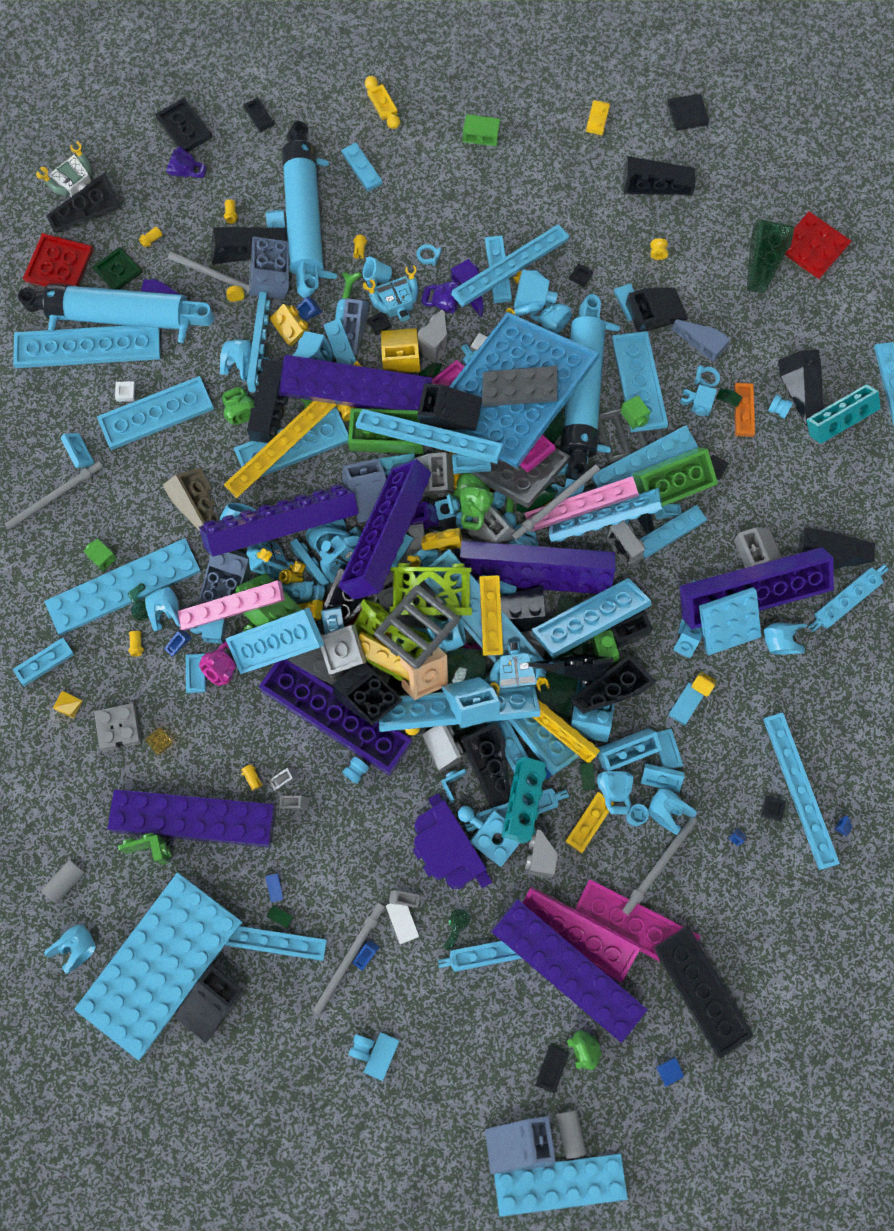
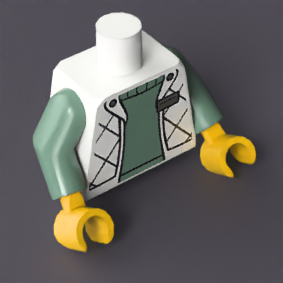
M76 141L79 146L78 150L73 149L72 145H70L71 151L76 153L77 157L73 155L50 174H48V170L45 167H41L45 175H41L38 171L36 172V176L41 180L44 179L45 184L55 194L72 197L91 183V165L85 154L80 151L81 144Z

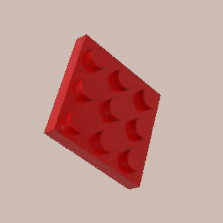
M809 211L779 244L777 250L820 279L850 245L851 240Z
M42 233L23 279L25 282L43 287L50 283L79 286L93 248L86 244Z

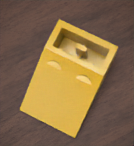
M417 328L381 331L383 370L398 373L420 372Z

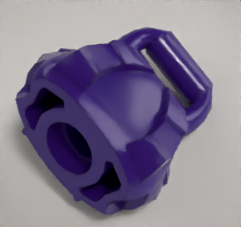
M179 146L173 150L166 172L176 177L191 176L204 178L207 167L200 162L194 161L192 155ZM195 167L200 168L198 173L194 172Z
M449 281L439 285H429L424 288L421 302L424 306L437 307L446 313L454 314L459 303L451 293L452 290L460 286V283ZM434 290L432 301L428 302L430 292Z

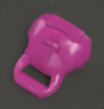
M227 642L222 643L216 651L206 653L202 656L199 663L203 674L213 684L218 686L230 683L234 669L237 667L235 661L224 652L226 646L229 649Z

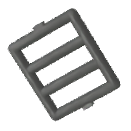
M622 408L599 414V444L611 448L602 421L612 418L624 451L623 454L616 456L613 455L612 449L610 453L605 452L609 464H613L638 451H631L619 417L622 416ZM662 429L654 430L658 440L664 437ZM644 431L636 432L641 448L647 446L648 443Z
M416 585L375 630L374 636L389 647L393 655L396 657L400 656L414 669H419L460 622V617L443 605L444 602L440 598L433 597L421 586ZM417 595L450 620L443 629L410 604ZM404 610L437 635L430 644L397 619ZM391 625L424 650L417 659L384 634Z

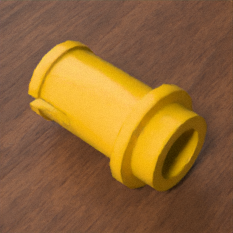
M228 199L224 203V219L227 223L232 224L238 219L235 207L236 202Z
M155 226L145 235L142 234L139 241L146 248L147 246L150 247L151 243L163 235L159 228Z
M356 235L353 239L355 243L353 257L359 259L360 255V259H364L367 240L363 235Z
M285 569L280 572L279 580L283 584L303 582V578H301L303 575Z
M141 631L129 632L130 648L128 652L131 656H141L144 651L141 644Z
M250 764L241 769L243 772L241 775L245 776L252 791L263 786L255 771L256 767Z

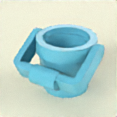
M367 257L363 267V278L367 281L368 288H371L369 279L374 280L375 287L377 282L387 283L392 275L391 267L375 258Z

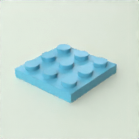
M754 587L699 606L704 648L708 656L761 637L757 591Z

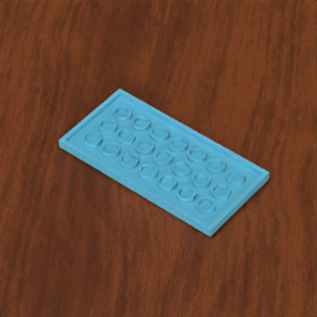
M176 873L74 1010L138 1061L141 1060L188 997L196 983L242 924V921L180 873Z

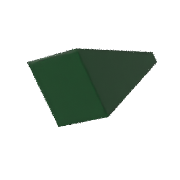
M432 363L418 375L433 379L438 375L443 365Z
M721 388L715 399L738 407L743 397L732 390Z
M593 763L580 764L579 769L583 791L595 790Z
M273 905L266 916L287 929L294 920L293 916Z

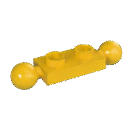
M368 76L365 79V86L369 89L367 94L381 120L387 119L388 127L397 129L400 125V119L396 116L398 113L393 101L383 84L378 86L377 78Z

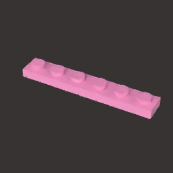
M633 476L565 499L535 524L534 529L530 532L639 496ZM544 507L526 512V520L531 519Z
M275 581L178 611L181 630L192 629L285 601L281 581Z

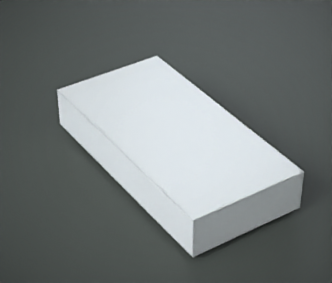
M386 905L400 945L418 938L419 935L408 906Z

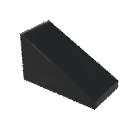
M642 514L637 518L646 534L654 531L652 514Z

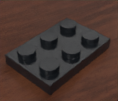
M185 98L155 114L156 119L176 146H181L186 152L212 138L210 131Z

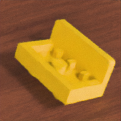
M283 304L269 319L285 342L292 346L303 336L304 331H311L308 329V323L298 315L299 311L297 308Z
M460 528L423 535L422 549L446 551L448 549L460 548L461 541H463Z

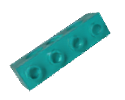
M866 384L807 419L809 436L822 444L880 410L879 391Z
M522 757L517 760L502 832L503 838L524 844L531 841L532 834L535 835L534 823L539 815L538 802L543 795L541 787L547 774L545 770L546 763L528 757ZM527 777L532 780V786L528 784ZM523 796L528 799V805L524 803ZM520 815L525 820L524 824H522L519 820Z

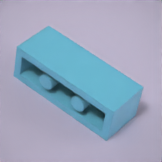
M647 728L599 747L600 752L597 754L601 768L611 771L659 752L662 748L656 731Z

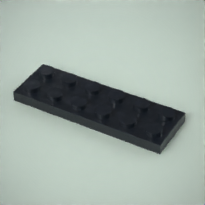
M684 926L652 947L717 1058L721 1059L754 1036L689 926Z

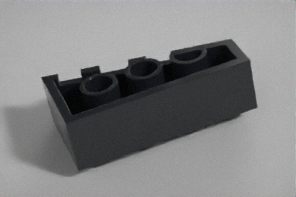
M627 156L623 175V194L693 196L696 186L695 168Z
M213 227L210 244L212 265L251 260L253 237L286 241L285 229Z
M261 360L263 373L258 375L259 392L255 391V408L251 409L247 428L250 441L269 443L277 435V424L282 419L281 410L286 405V397L279 396L283 361Z
M543 585L500 597L501 610L520 632L532 631L533 628L546 622Z

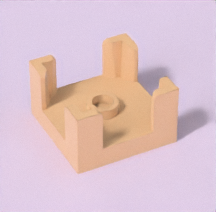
M439 647L435 649L432 653L433 655L428 657L419 669H414L400 657L401 665L409 673L410 681L402 680V688L414 700L439 690L444 685H448L447 655Z

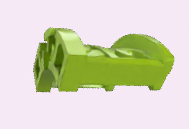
M398 563V567H391V571H393V607H390V614L403 600V592L406 593L405 598L416 585H420L430 577L444 589V592L437 594L435 598L448 595L449 598H444L446 600L445 606L456 615H472V608L470 607V572H472V568H464V564H453V567H409V563ZM413 571H425V572L422 573L421 575H419V576L416 578V575H415V573H414ZM435 572H446V573H445L444 577L442 578L440 575H438V574L435 573ZM404 573L409 574L410 579L408 581L404 580ZM453 574H461V588L453 590L451 587L458 583V580H451ZM404 583L409 585L408 589L403 588ZM461 592V607L455 593ZM417 595L420 599L418 605L414 604V600L410 603L424 615H443L432 605L427 607V602L419 595ZM404 610L400 615H411V614H410L409 612H407L406 610Z
M363 599L360 605L362 610L354 625L358 636L364 629L367 631V633L364 632L365 634L374 638V632L378 628L377 624L381 625L390 614L380 603ZM393 625L384 632V634L390 632L392 634L391 639L415 659L424 651ZM407 626L428 644L432 642L425 632ZM398 638L404 640V643L399 644ZM416 646H418V649H417L415 655L410 652V651L413 650ZM365 658L366 661H368L375 667L383 670L384 672L393 675L397 680H407L399 676L398 674Z

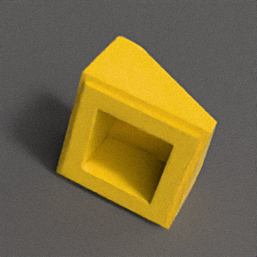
M61 691L53 709L74 718L83 701Z

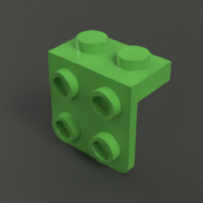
M154 833L145 834L142 836L143 839L136 841L135 839L122 841L123 844L118 846V850L125 854L151 848L154 861L161 865L170 863L169 858L172 857L171 848L169 845L166 846L165 839Z

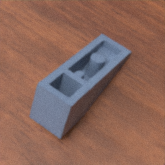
M345 298L343 325L355 355H358L367 323L369 302Z
M678 319L673 324L672 330L713 362L725 351L730 342L725 333L715 328Z

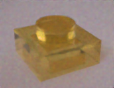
M161 727L145 739L158 756L174 744Z

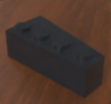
M104 172L47 214L46 217L55 233L118 208L120 205Z

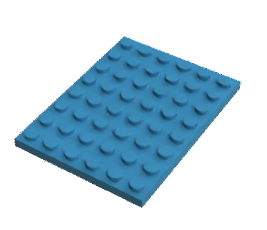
M507 312L449 387L482 398L483 372L557 366L558 401L483 407L482 404L476 431H450L502 443L504 448L499 459L518 468L599 359V352Z

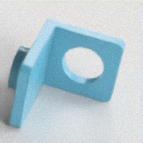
M284 210L266 211L267 228L285 229Z
M447 495V499L435 502L439 520L455 517L459 513V501L452 495ZM443 504H449L450 512L446 515L441 512Z
M686 624L673 650L691 658L702 638L703 632L702 627L695 628L699 633L693 634L689 630L690 627Z
M466 769L459 772L454 770L446 775L447 778L441 780V784L451 804L454 803V798L447 784L466 775Z

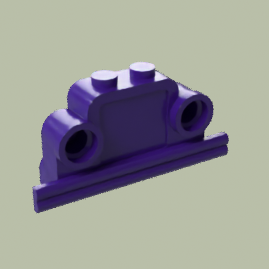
M438 793L429 798L428 801L433 808L416 819L415 831L418 835L414 839L415 848L412 849L416 858L423 860L425 864L423 869L427 876H432L436 880L446 878L447 885L456 890L463 888L475 878L482 889L491 884L492 881L486 872V867L445 800H442Z

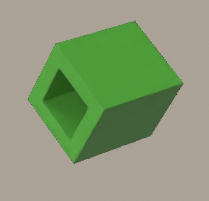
M639 395L622 403L621 414L632 429L643 427L648 423L650 411Z
M98 538L90 542L83 551L103 572L117 559Z

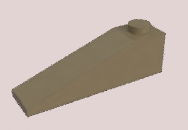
M202 468L176 474L163 484L173 504L198 530L199 526H203L204 522L211 520L215 522L220 521L219 516L214 514L213 506L216 504L214 499L210 500L208 491L211 490V486Z

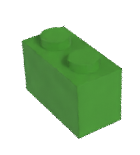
M466 114L463 142L497 146L500 119Z

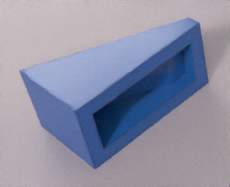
M184 630L177 631L164 649L173 657L192 637Z
M849 817L841 818L834 829L846 837L853 827Z
M737 828L728 839L736 846H740L747 836Z
M279 874L265 876L271 903L284 900Z
M369 940L352 963L363 971L380 947L372 940Z

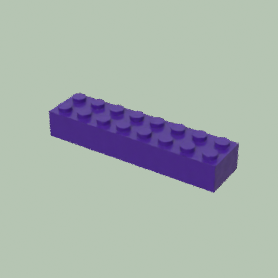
M285 355L282 364L279 396L364 409L418 411L424 384H432V378Z
M418 459L391 468L338 584V587L354 600L378 594L384 587L385 579L391 571L392 563L397 557L399 547L404 541L405 533L410 527L412 517L416 513L418 503L423 497L422 494L432 474Z
M339 484L331 486V489L326 491L316 490L312 495H298L291 501H278L277 505H263L256 511H242L241 515L234 517L233 515L222 517V520L217 522L214 520L204 522L203 526H199L204 549L214 557L358 515L354 492Z
M461 541L460 562L464 564L465 568H472L470 574L476 581L482 575L499 576L500 581L516 588L532 589L543 585V590L599 594L612 587L615 552Z
M821 547L681 585L682 619L691 630L702 627L700 605L752 587L757 591L759 611L833 591V556Z
M288 659L278 661L273 665L258 686L263 694L388 776L392 775L412 745V739L398 730L380 732L379 721L373 726L346 708L333 695L332 687L287 661Z
M114 789L107 829L112 833L133 835L154 833L164 838L271 848L276 807L274 804Z
M518 899L512 903L490 930L621 1043L648 1010Z

